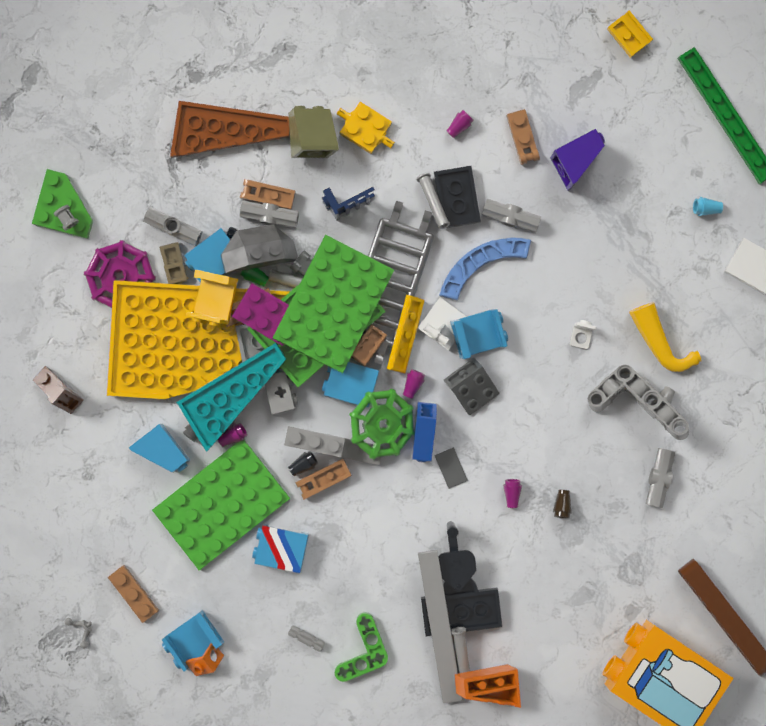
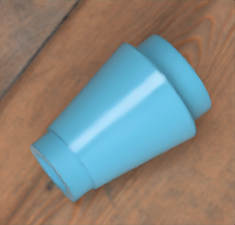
M703 197L695 199L693 202V212L698 214V216L717 214L723 211L722 202Z

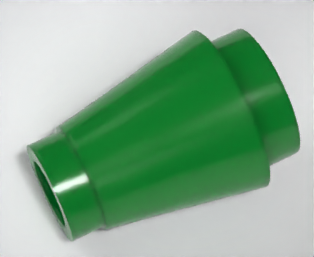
M259 268L243 270L240 273L243 279L263 287L269 279Z

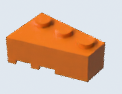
M506 664L455 674L456 694L469 700L492 702L521 708L517 668Z

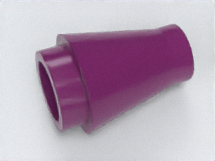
M462 110L460 113H457L446 131L455 138L469 128L474 120Z
M411 369L410 373H407L403 395L413 399L425 381V374Z
M234 423L220 436L218 442L222 447H225L226 445L243 441L247 437V432L241 423Z
M506 479L505 484H503L508 508H518L522 489L521 480Z

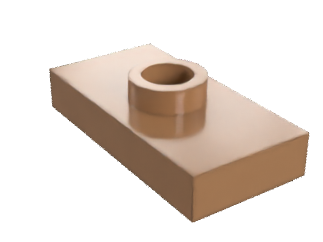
M371 325L358 342L351 358L365 367L387 338V334Z

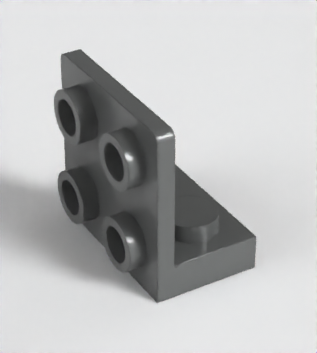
M475 358L443 380L455 394L468 415L473 414L499 395V391L485 369Z

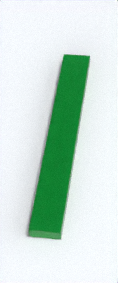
M693 47L677 59L760 185L766 181V156L696 48Z

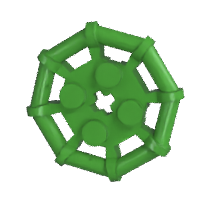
M394 389L366 392L361 402L349 414L351 416L352 443L359 446L371 459L391 455L398 456L411 436L415 434L413 429V406L402 399ZM387 398L386 404L377 405V399ZM394 402L402 408L400 411L392 406ZM370 404L371 409L365 416L361 415L366 406ZM404 415L406 428H403V425H401L402 416ZM385 419L386 428H380V421ZM359 420H363V433H360ZM400 433H404L403 436L396 443L395 440L400 435ZM370 438L374 442L373 446H369L364 439ZM389 443L390 448L380 449V444Z

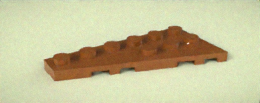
M179 101L170 157L174 158L288 138L290 135L289 117Z

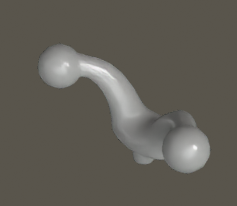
M66 618L64 623L67 626H83L85 631L80 646L83 649L87 648L88 643L86 640L91 631L90 626L92 622L85 620L72 621L71 618Z

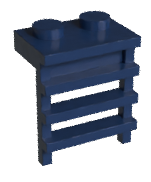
M329 187L323 190L324 196L322 200L327 211L331 210L337 221L342 213L345 212L346 215H349L350 209L355 207L358 210L360 209V204L364 202L366 205L370 204V199L375 197L374 193L369 195V193L375 191V189L371 187L338 204Z

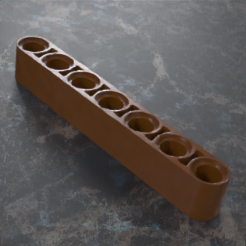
M691 559L678 570L679 574L754 671L762 677L766 674V650L701 566L694 559Z

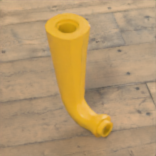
M655 302L629 311L648 347L660 364L667 370L683 372L702 361L698 351L689 352L683 359H677L673 356Z

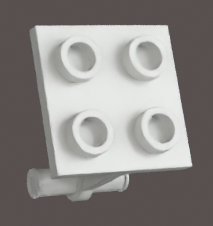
M440 297L418 326V329L449 350L455 342L450 321L467 316Z

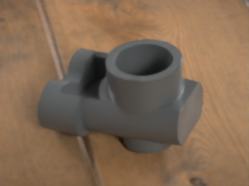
M304 250L290 268L295 273L300 272L302 275H305L312 262L310 259L311 255Z

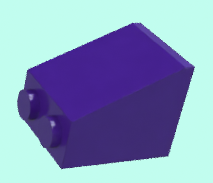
M596 129L557 148L550 157L567 191L572 189L605 146V139L602 133H598Z

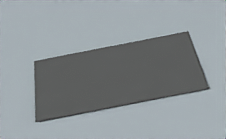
M454 447L434 455L448 489L468 481Z

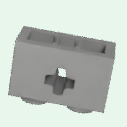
M285 372L274 374L265 384L272 414L296 409L295 405L298 404L296 394L291 392L290 386H293V381ZM279 387L286 390L283 398L276 394L279 391Z

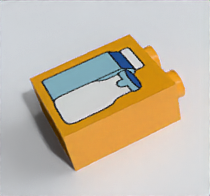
M647 619L642 626L637 622L632 625L624 638V642L629 647L621 659L614 655L608 661L602 673L603 676L608 678L604 684L612 693L661 726H703L734 679Z

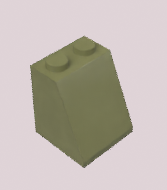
M295 106L288 113L291 158H329L339 150L330 109H324L323 106H314L312 109L305 106Z

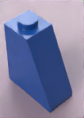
M418 402L412 459L418 462L432 461L437 404Z

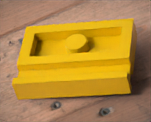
M630 10L607 28L630 58L653 40Z

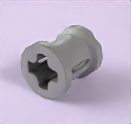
M69 205L62 206L54 212V216L59 218L65 231L71 229L79 222L70 212Z

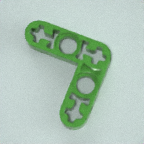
M363 612L358 615L356 620L367 653L338 664L334 673L339 681H348L383 667L388 661L386 649L370 613ZM364 616L366 619H370L368 622L369 628L374 627V630H370L365 634L363 631H366V627L364 624H360ZM370 634H374L378 638L377 643L374 645L368 644L366 640ZM376 653L385 656L382 658V662L379 663L378 660L372 662L374 666L370 667V661L367 656H370L371 659L376 658ZM358 660L366 661L367 667L364 670L357 669L356 662ZM352 663L353 670L356 673L352 674V670H350L346 673V677H343L342 674H338L340 672L341 667H343L344 670L349 669V664Z

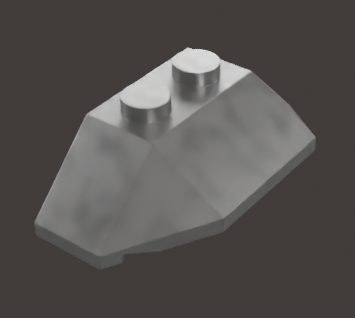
M274 224L237 230L221 254L225 274L292 262L298 258L294 241Z

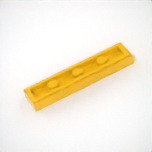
M406 295L387 369L405 374L424 299Z

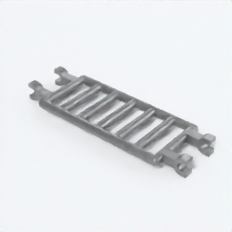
M396 201L391 218L380 219L368 257L390 268L413 275L410 286L389 280L387 287L415 296L434 240V235L426 232L432 212L425 210L420 227L417 229L398 222L403 203ZM387 226L425 239L422 250L382 237L385 227ZM381 244L419 257L416 268L376 255L379 245ZM381 297L378 302L402 313L404 304ZM379 317L374 321V323L395 329L392 340L385 339L379 347L374 360L375 364L381 365L387 347H393L400 317L398 322Z

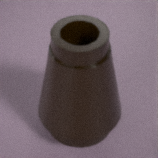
M558 490L553 508L554 517L570 518L572 509L569 490Z

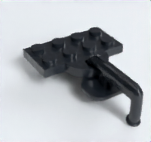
M449 521L447 523V535L450 552L441 553L439 555L442 579L444 580L443 586L450 628L452 630L456 627H465L467 632L502 627L498 588L478 590L476 582L471 578L476 572L475 556L469 550L458 551L457 535L459 531L455 523ZM424 596L421 597L425 636L427 637L432 635Z

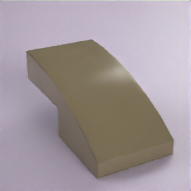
M179 242L160 246L168 284L188 280Z

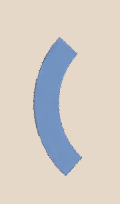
M524 238L492 240L472 249L451 269L442 285L439 296L458 300L462 287L468 278L477 269L489 262L511 257L527 259L531 240Z

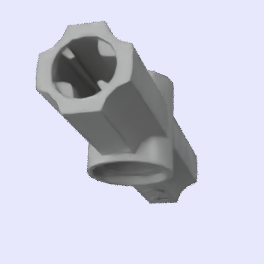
M491 199L486 200L482 212L483 216L499 220L506 226L520 227L535 233L541 220V216L523 211L522 208L516 205H505Z
M242 201L240 217L256 220L266 225L274 224L276 226L277 224L296 228L299 211L279 208V206L270 203L258 204Z
M152 207L147 210L143 222L194 246L199 243L203 232ZM176 222V230L169 231L170 223Z
M658 448L655 464L649 475L650 486L646 499L647 505L663 508L666 492L672 481L673 474L671 470L675 456L674 451Z

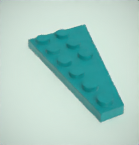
M277 342L176 402L206 452L285 362L286 357Z

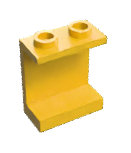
M195 270L194 277L200 278L201 282L194 313L186 311V315L193 317L192 321L204 323V320H208L209 325L220 327L221 324H229L238 279Z

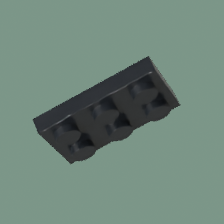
M472 166L434 171L437 196L450 223L446 228L480 223L481 219Z

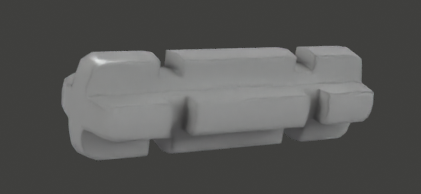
M296 626L290 628L289 636L298 638V641L309 647H314L313 649L318 652L323 649L325 643L322 640H316V637L303 630L300 631V628Z

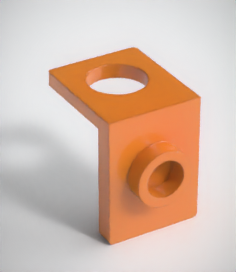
M211 643L203 656L188 659L185 664L195 676L214 673L224 654L219 648L215 649ZM212 650L215 651L217 655V659L215 662L212 661L210 657V653Z

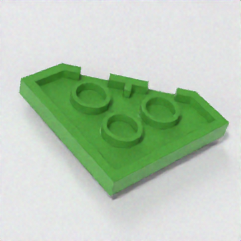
M47 169L32 224L88 239L93 219L72 186L70 179L65 173ZM69 205L70 212L79 222L71 229L65 231L59 218L54 216V212L62 206Z

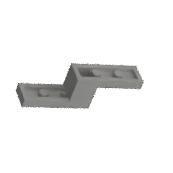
M288 426L285 446L380 465L381 457L369 458V455L355 443L353 444L351 439Z

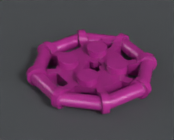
M124 240L95 249V254L87 270L84 271V276H86L92 294V300L112 308L113 300L103 294L105 291L113 294L114 280L117 279L115 276L116 272L123 271L124 278L119 281L139 282L141 279L145 280L144 282L153 283L156 280V276L153 274L147 256L148 253L125 243ZM118 251V256L109 259L106 257V254ZM125 251L136 256L133 261L124 257ZM100 259H102L104 263L100 271L96 272L95 269ZM142 263L145 274H139L136 264ZM94 277L101 279L102 287L100 289L97 288Z

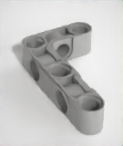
M629 365L619 366L588 395L587 399L591 410L601 412L613 403V400L620 393L629 392L637 399V403L653 419L656 418L664 426L665 431L667 430L675 439L684 440L689 435L688 422ZM627 372L630 374V377L623 379L620 377L621 374ZM595 398L602 399L600 404L595 405L592 403ZM650 399H656L658 401L657 404L653 406L647 404V402ZM677 426H683L685 427V431L682 433H678L675 431V428Z

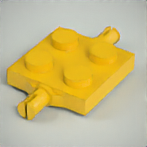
M359 102L351 113L342 108L338 110L337 115L346 120L339 134L360 148L372 154L381 143L390 149L395 142L386 137V132L391 126L392 121L364 103Z

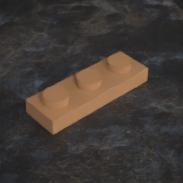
M125 565L108 577L142 623L159 611Z

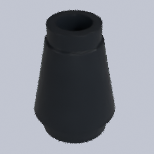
M311 451L304 452L288 466V469L293 476L314 469L318 461Z

